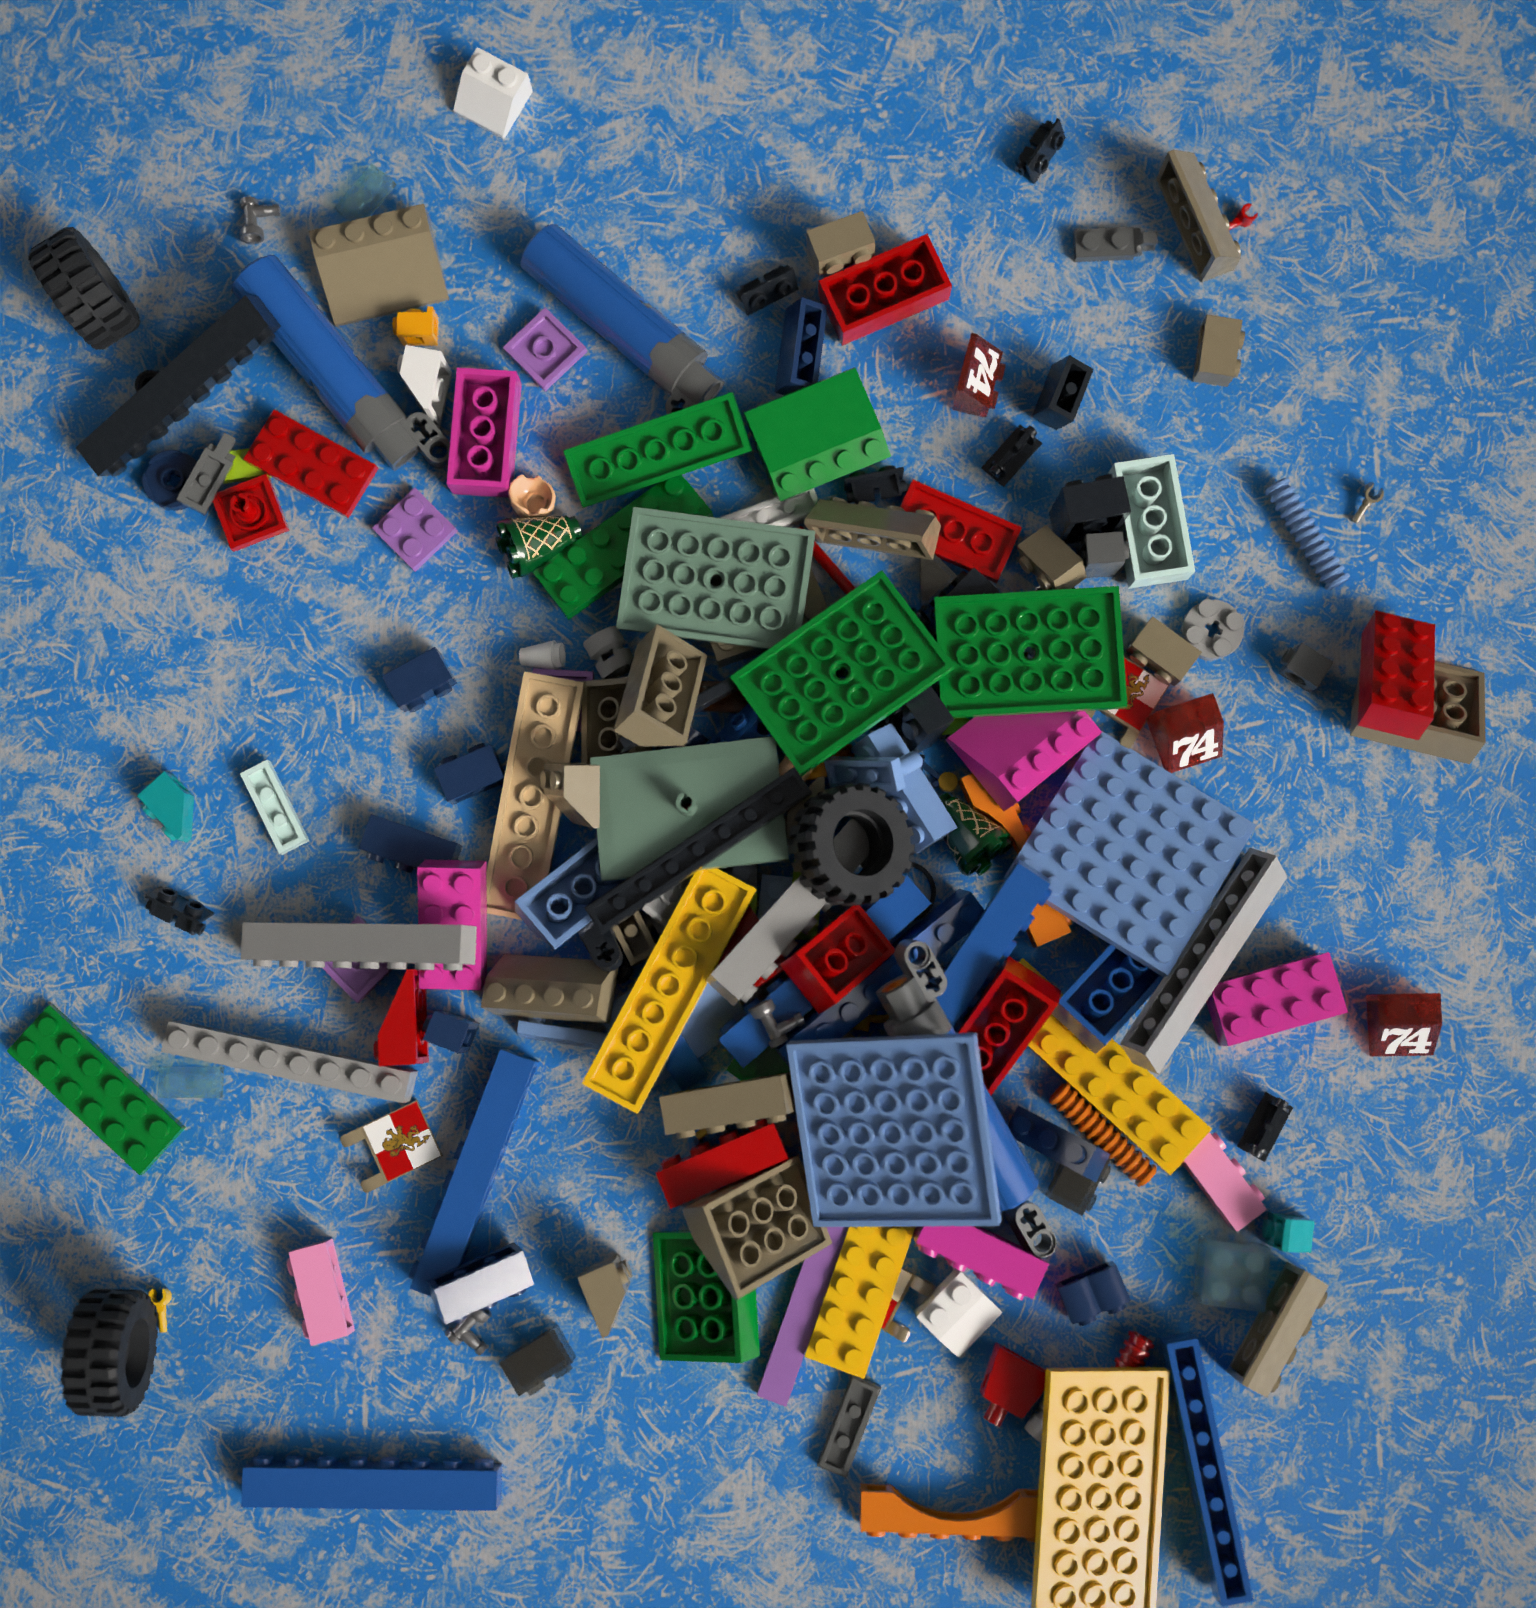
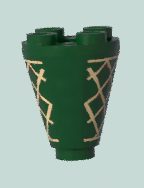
M575 516L505 518L496 522L499 534L496 537V544L501 554L506 553L509 560L507 568L512 579L528 575L582 537L581 528Z
M949 793L941 795L939 797L958 827L943 837L958 869L965 876H970L975 872L978 876L984 874L991 868V860L995 856L1004 854L1012 847L1013 842L1010 839V834L957 797H952Z

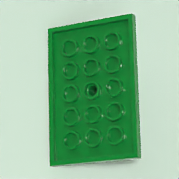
M881 570L731 675L730 678L802 777L953 671L955 666ZM842 675V677H843V676H847V677L844 678V679H840L839 676Z
M1119 586L934 597L936 641L955 666L953 671L939 680L940 700L953 718L1126 709L1128 707ZM1028 652L1033 658L1028 659L1024 655Z

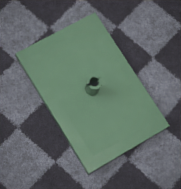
M633 507L616 628L649 633L658 624L679 638L768 650L803 626L816 531ZM720 578L722 580L719 586H713V582L716 579Z
M764 737L590 758L591 764L600 765V828H597L601 880L628 879L780 777L777 747L774 738ZM686 803H692L688 810L683 808ZM784 814L700 870L789 860Z

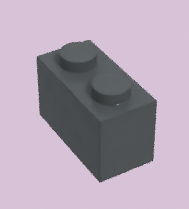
M1123 532L1093 533L1084 536L1076 549V554L1083 559L1087 578L1112 577L1116 575L1126 562L1125 559L1129 558L1128 541H1124Z

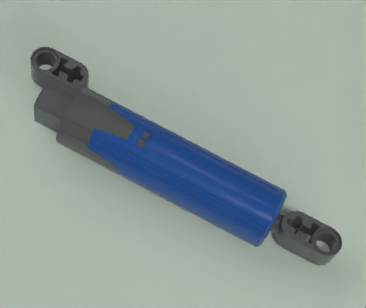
M912 939L901 941L895 948L894 956L903 975L887 982L875 992L889 1016L883 1025L889 1036L956 1033L936 998L945 992L947 979L933 952L922 941ZM915 946L918 956L914 962H910L908 953ZM926 975L930 976L932 979L928 981ZM983 1082L1000 1212L1004 1211L1007 1222L1024 1249L1040 1258L1049 1257L1055 1252L1057 1247L1056 1236L1041 1209L1036 1204L1027 1200L1033 1195L1039 1181ZM1023 1216H1024V1218H1025L1027 1221H1029L1030 1223H1028V1222L1022 1220L1021 1218H1023ZM1041 1234L1040 1243L1034 1246L1035 1238Z

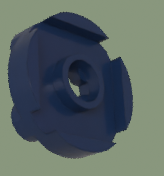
M165 450L156 454L148 462L150 466L147 468L146 473H143L142 484L146 495L167 511H178L188 508L178 502L177 497L197 461L190 455L178 450ZM172 474L181 477V480L175 487L167 485V482L171 480L170 475Z

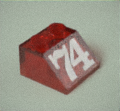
M971 333L951 410L986 418L989 408L995 409L999 392L994 391L996 381H1002L1006 364L1001 363L1003 352L978 334Z
M1213 693L1158 710L1146 718L1163 768L1170 773L1223 756L1224 721Z
M1441 993L1366 995L1369 1056L1434 1055L1443 1025Z

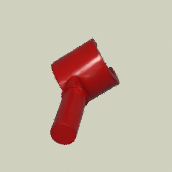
M1251 203L1245 204L1236 215V218L1229 222V231L1238 226L1248 227L1253 223L1258 213L1252 217L1245 214L1252 206Z

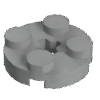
M1206 599L1194 606L1184 617L1181 626L1182 636L1184 635V639L1202 652L1198 658L1207 661L1224 658L1232 654L1242 642L1244 618L1230 604L1221 600ZM1215 623L1218 626L1217 629L1220 630V635L1208 636L1209 630L1205 628L1206 624L1211 625Z

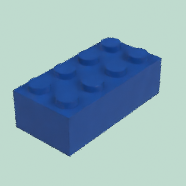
M1110 944L1060 998L1059 1004L1052 1012V1015L1093 1053L1097 1054L1154 993L1164 977Z

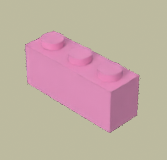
M1209 1132L1182 1162V1165L1228 1227L1238 1232L1267 1210L1262 1203L1265 1198L1254 1184L1249 1186L1245 1181L1243 1175L1246 1172L1235 1158L1230 1160L1223 1150L1226 1148V1145L1215 1132L1213 1134Z
M333 1238L288 1252L290 1258L287 1259V1268L290 1276L295 1278L297 1289L294 1291L295 1301L299 1308L302 1307L304 1316L302 1331L305 1338H309L310 1345L313 1346L345 1337L355 1331Z

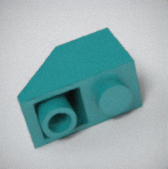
M163 771L137 797L144 803L141 806L142 810L150 818H157L164 825L161 830L172 841L177 839L188 843L192 839L194 796L175 775Z
M1268 1212V1219L1263 1221L1262 1236L1266 1238V1244L1280 1251L1311 1253L1314 1220L1301 1216Z

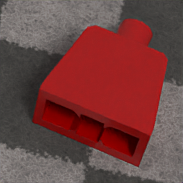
M996 1342L980 1387L982 1396L991 1401L983 1418L997 1427L1001 1426L1008 1412L1021 1419L1024 1418L1045 1391L1046 1370Z

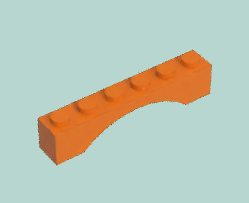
M973 773L962 777L958 783L968 805L1005 829L1010 834V839L1013 842L1012 846L1018 855L1032 833L1028 825H1022L1018 814L1021 813L1018 802L1003 812ZM1037 904L1031 913L1035 917L1026 930L1033 948H1036L1070 933L1069 926L1072 925V921L1047 904L1043 906Z
M860 1483V1531L866 1532V1535L872 1537H882L887 1532L898 1533V1536L903 1538H915L917 1534H930V1537L935 1539H947L949 1535H962V1538L966 1540H979L981 1536H994V1539L998 1541H1012L1013 1537H1026L1027 1541L1035 1542L1038 1489H1017L1007 1498L990 1507L972 1512L952 1513L920 1505L904 1496L892 1484Z

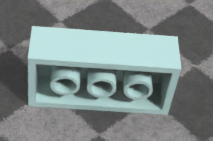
M1174 454L1114 463L1108 474H1113L1114 477L1124 476L1131 513L1118 530V532H1123V539L1128 541L1129 558L1125 559L1126 562L1124 563L1128 589L1188 580L1195 572Z

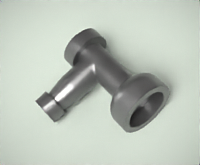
M243 197L240 200V206L244 210L245 225L240 229V240L246 244H259L264 241V231L257 225V217L281 216L279 204H273V206L258 205L256 198Z
M768 999L753 1006L749 1011L753 1018L761 1019L771 1039L768 1043L771 1048H774L788 1041L786 1033L797 1026L805 1024L802 1015L798 1012L793 1017L777 1024L772 1015L775 1005L772 999Z
M489 1309L470 1313L465 1320L459 1322L454 1328L450 1327L445 1332V1335L456 1346H459L464 1341L480 1356L488 1346L481 1342L470 1329L477 1321L480 1323L486 1322L492 1314Z

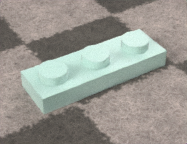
M265 760L240 773L278 853L283 855L309 842L271 761Z

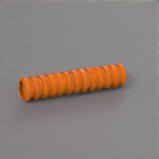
M1063 1083L1051 1095L1049 1103L1057 1105L1056 1110L1058 1112L1063 1111V1116L1066 1119L1070 1118L1072 1125L1077 1124V1130L1079 1132L1084 1131L1085 1137L1093 1140V1145H1099L1100 1149L1109 1153L1108 1159H1113L1115 1166L1120 1165L1121 1171L1123 1173L1127 1172L1130 1180L1135 1179L1137 1187L1147 1184L1155 1175L1157 1166L1155 1164L1150 1165V1160L1147 1157L1143 1158L1141 1151H1135V1145L1128 1144V1139L1126 1137L1122 1138L1119 1130L1114 1131V1126L1111 1123L1107 1124L1105 1117L1102 1116L1100 1118L1098 1116L1099 1111H1093L1091 1109L1092 1105L1090 1103L1086 1104L1083 1096L1078 1097V1092L1075 1089L1071 1090L1069 1083Z

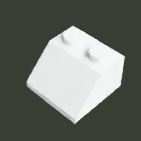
M477 47L462 71L453 109L454 113L505 139L533 92L528 73Z
M405 345L404 355H400L398 358L397 371L424 413L440 428L452 371L441 351Z
M954 1269L931 1295L914 1310L916 1317L958 1358L1003 1313L964 1272L958 1269Z

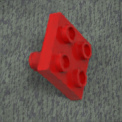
M267 474L219 491L213 500L228 544L233 552L290 531L271 479Z

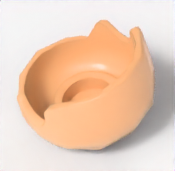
M519 475L510 483L508 490L509 500L512 509L519 517L548 516L553 511L556 501L555 492L552 485L542 480L540 476L526 478L524 475Z

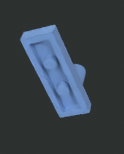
M912 751L901 757L831 756L824 763L830 788L850 783L853 785L865 783L869 784L871 788L879 787L885 791L898 792L906 787L903 776L921 768L923 760L918 752Z
M528 1018L527 1022L519 1021L517 1027V1034L521 1038L600 1049L608 1035L599 1032L545 1025L546 1019Z

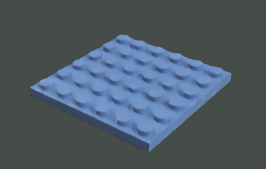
M1102 731L1100 735L1086 746L1004 878L1006 879L1018 859H1020L1051 880L1049 889L1052 890V893L1045 904L1164 977L1170 974L1257 825L1131 748L1128 749L1122 746L1119 741Z
M976 1032L796 1040L786 1044L813 1227L999 1226L1001 1214Z

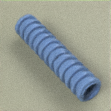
M1283 478L1269 486L1265 494L1272 497L1270 502L1277 505L1275 510L1282 513L1280 518L1287 521L1285 526H1290L1292 529L1290 534H1295L1297 537L1295 542H1300V550H1305L1306 554L1304 556L1306 559L1310 558L1311 562L1309 564L1311 567L1315 566V574H1320V582H1325V590H1332L1346 582L1350 575L1344 573L1345 567L1339 565L1340 559L1338 557L1335 558L1333 555L1335 551L1333 549L1330 550L1328 547L1330 543L1323 540L1325 535L1318 532L1320 527L1313 524L1315 519L1308 516L1310 511L1303 508L1305 503L1298 500L1300 495L1293 492L1295 487L1288 484L1290 479Z

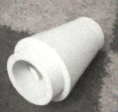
M552 640L520 648V664L522 666L557 670L558 667H564L566 662L564 644Z

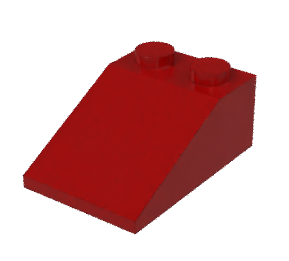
M852 905L784 960L780 966L818 1014L837 1004L895 952V948L860 905Z
M406 970L379 1030L378 1041H375L373 1045L374 1059L379 1061V1066L429 1063L428 1042L423 1040L425 1032H422V1027L427 1017L426 989H419V970Z

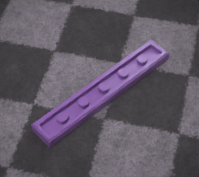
M826 1227L833 1244L803 1261L757 1392L758 1397L785 1407L787 1406L849 1227Z

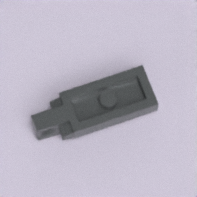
M1133 227L1075 229L1073 233L1074 261L1133 260L1134 257L1141 256L1142 251L1155 250L1158 244L1157 232H1141V228Z
M224 432L217 446L210 443L208 448L205 447L177 497L178 502L204 516L206 515L233 466L235 456L230 454L236 442V438Z

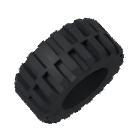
M64 227L31 248L28 260L30 261L31 268L35 271L37 279L41 282L44 290L50 296L57 309L64 315L67 322L72 325L79 336H82L84 341L91 345L92 348L104 350L139 327L141 320L134 304L129 299L130 297L100 254L76 228Z
M865 783L845 784L819 792L817 796L810 797L804 803V809L798 810L794 817L798 824L791 826L789 833L790 837H794L793 844L788 845L789 854H794L795 862L791 864L794 872L800 871L802 875L799 881L805 888L812 887L811 894L816 898H825L826 903L832 905L852 906L877 902L880 898L888 897L894 892L893 888L900 887L905 881V877L902 874L909 872L912 866L909 856L914 854L915 845L910 843V836H914L912 827H908L905 820L908 819L905 810L899 811L897 808L899 802L893 796L885 797V790L879 787L871 788L869 784ZM843 816H849L856 820L865 830L869 840L867 863L861 872L856 875L841 865L834 851V831Z
M96 1288L82 1296L79 1304L75 1306L72 1312V1319L69 1320L66 1328V1338L63 1341L62 1348H64L63 1357H61L60 1367H62V1375L60 1379L61 1385H63V1399L66 1400L67 1407L76 1415L125 1417L134 1412L139 1407V1404L142 1403L145 1397L144 1393L150 1385V1376L153 1374L154 1357L157 1351L156 1339L158 1338V1330L156 1329L157 1315L154 1313L155 1306L150 1296L145 1292L132 1289Z

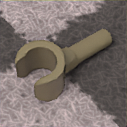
M1373 482L1365 486V499L1351 519L1357 524L1372 503L1379 502L1384 496L1382 488L1376 496L1369 495V491L1374 486Z

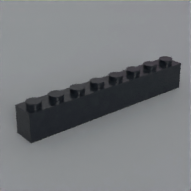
M245 295L76 446V449L98 477L110 475L116 477L127 469L126 464L132 458L136 459L148 450L146 446L151 441L158 440L168 433V426L174 421L178 422L184 419L190 413L188 409L194 403H200L207 399L211 394L209 390L212 387L227 381L232 376L231 371L237 365L240 366L250 361L254 356L252 352L255 349L270 343L276 336L274 333L281 325L259 296Z

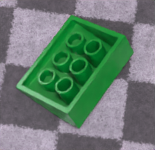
M855 367L743 412L772 492L779 501L891 457L882 428Z
M690 1230L654 1232L653 1247L660 1360L744 1363L759 1357L756 1289L739 1299H734L693 1240Z

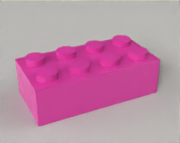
M457 368L447 473V486L453 494L509 498V486L514 480L522 386L517 371Z
M424 860L417 867L418 924L476 926L477 933L475 965H463V971L443 970V964H435L434 970H419V989L482 990L487 976L486 861Z
M1329 952L1310 955L1219 981L1206 1001L1219 1046H1232L1348 1013Z
M916 1226L913 1233V1238L917 1243L916 1246L919 1247V1251L933 1258H936L938 1253L945 1257L944 1259L948 1261V1265L962 1272H965L967 1267L973 1270V1274L977 1275V1279L991 1286L998 1282L1002 1284L1001 1287L1005 1289L1006 1293L1020 1300H1023L1024 1296L1034 1299L1049 1265L1044 1258L1032 1254L1022 1246L981 1226Z

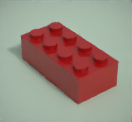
M925 234L876 255L870 260L855 264L819 280L818 296L822 304L828 306L827 315L843 346L949 300L952 284L928 234Z
M1375 610L1362 632L1357 726L1419 741L1434 719L1435 624Z
M1010 956L1006 958L994 979L984 989L974 1008L970 1009L964 1017L965 1020L957 1033H977L982 1078L990 1095L994 1093L1055 1010L1061 995L1060 989Z
M766 1118L755 1120L756 1125L748 1127L749 1130L739 1134L737 1129L721 1135L718 1138L720 1142L710 1146L707 1141L691 1148L689 1151L691 1155L681 1159L680 1154H676L663 1160L660 1163L661 1168L656 1172V1176L670 1209L788 1159L787 1150L776 1124H767Z

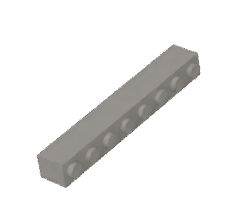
M851 818L833 838V846L836 857L841 865L853 873L859 865L864 868L867 863L869 840L863 827ZM802 875L795 880L707 978L706 982L733 1006L740 999L744 1003L749 1000L757 991L753 984L760 976L766 980L778 967L774 963L776 958L780 954L787 957L798 944L794 938L801 931L806 935L818 922L814 918L817 912L822 909L826 913L832 906V904L826 903L825 898L818 899L812 895V887L805 888L799 881Z
M1249 848L1192 934L1170 974L1164 976L1120 1042L1121 1047L1133 1064L1156 1074L1160 1073L1287 879V875L1276 855Z
M243 922L240 959L253 960V966L272 967V961H279V967H298V961H306V967L325 968V962H333L332 968H352V962H360V968L379 969V963H387V969L406 970L407 963L415 964V970H434L435 964H443V970L463 971V965H475L477 927L434 924Z
M168 1021L161 1052L399 1103L411 1102L418 1073L415 1070L396 1066H379L377 1062L184 1021Z

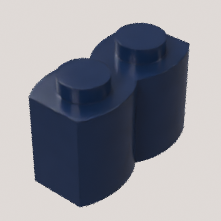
M1113 1261L1098 1265L1084 1273L1071 1276L1055 1284L1072 1324L1078 1323L1079 1326H1085L1094 1322L1097 1319L1096 1315L1101 1312L1107 1311L1108 1314L1120 1312L1126 1308L1125 1303L1131 1301L1117 1265Z

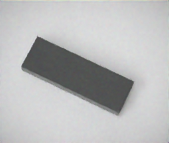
M851 1374L818 1458V1467L847 1478L881 1390V1385Z

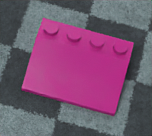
M1085 711L985 716L972 718L948 737L946 741L1004 812L1042 783L1100 735L1102 731Z

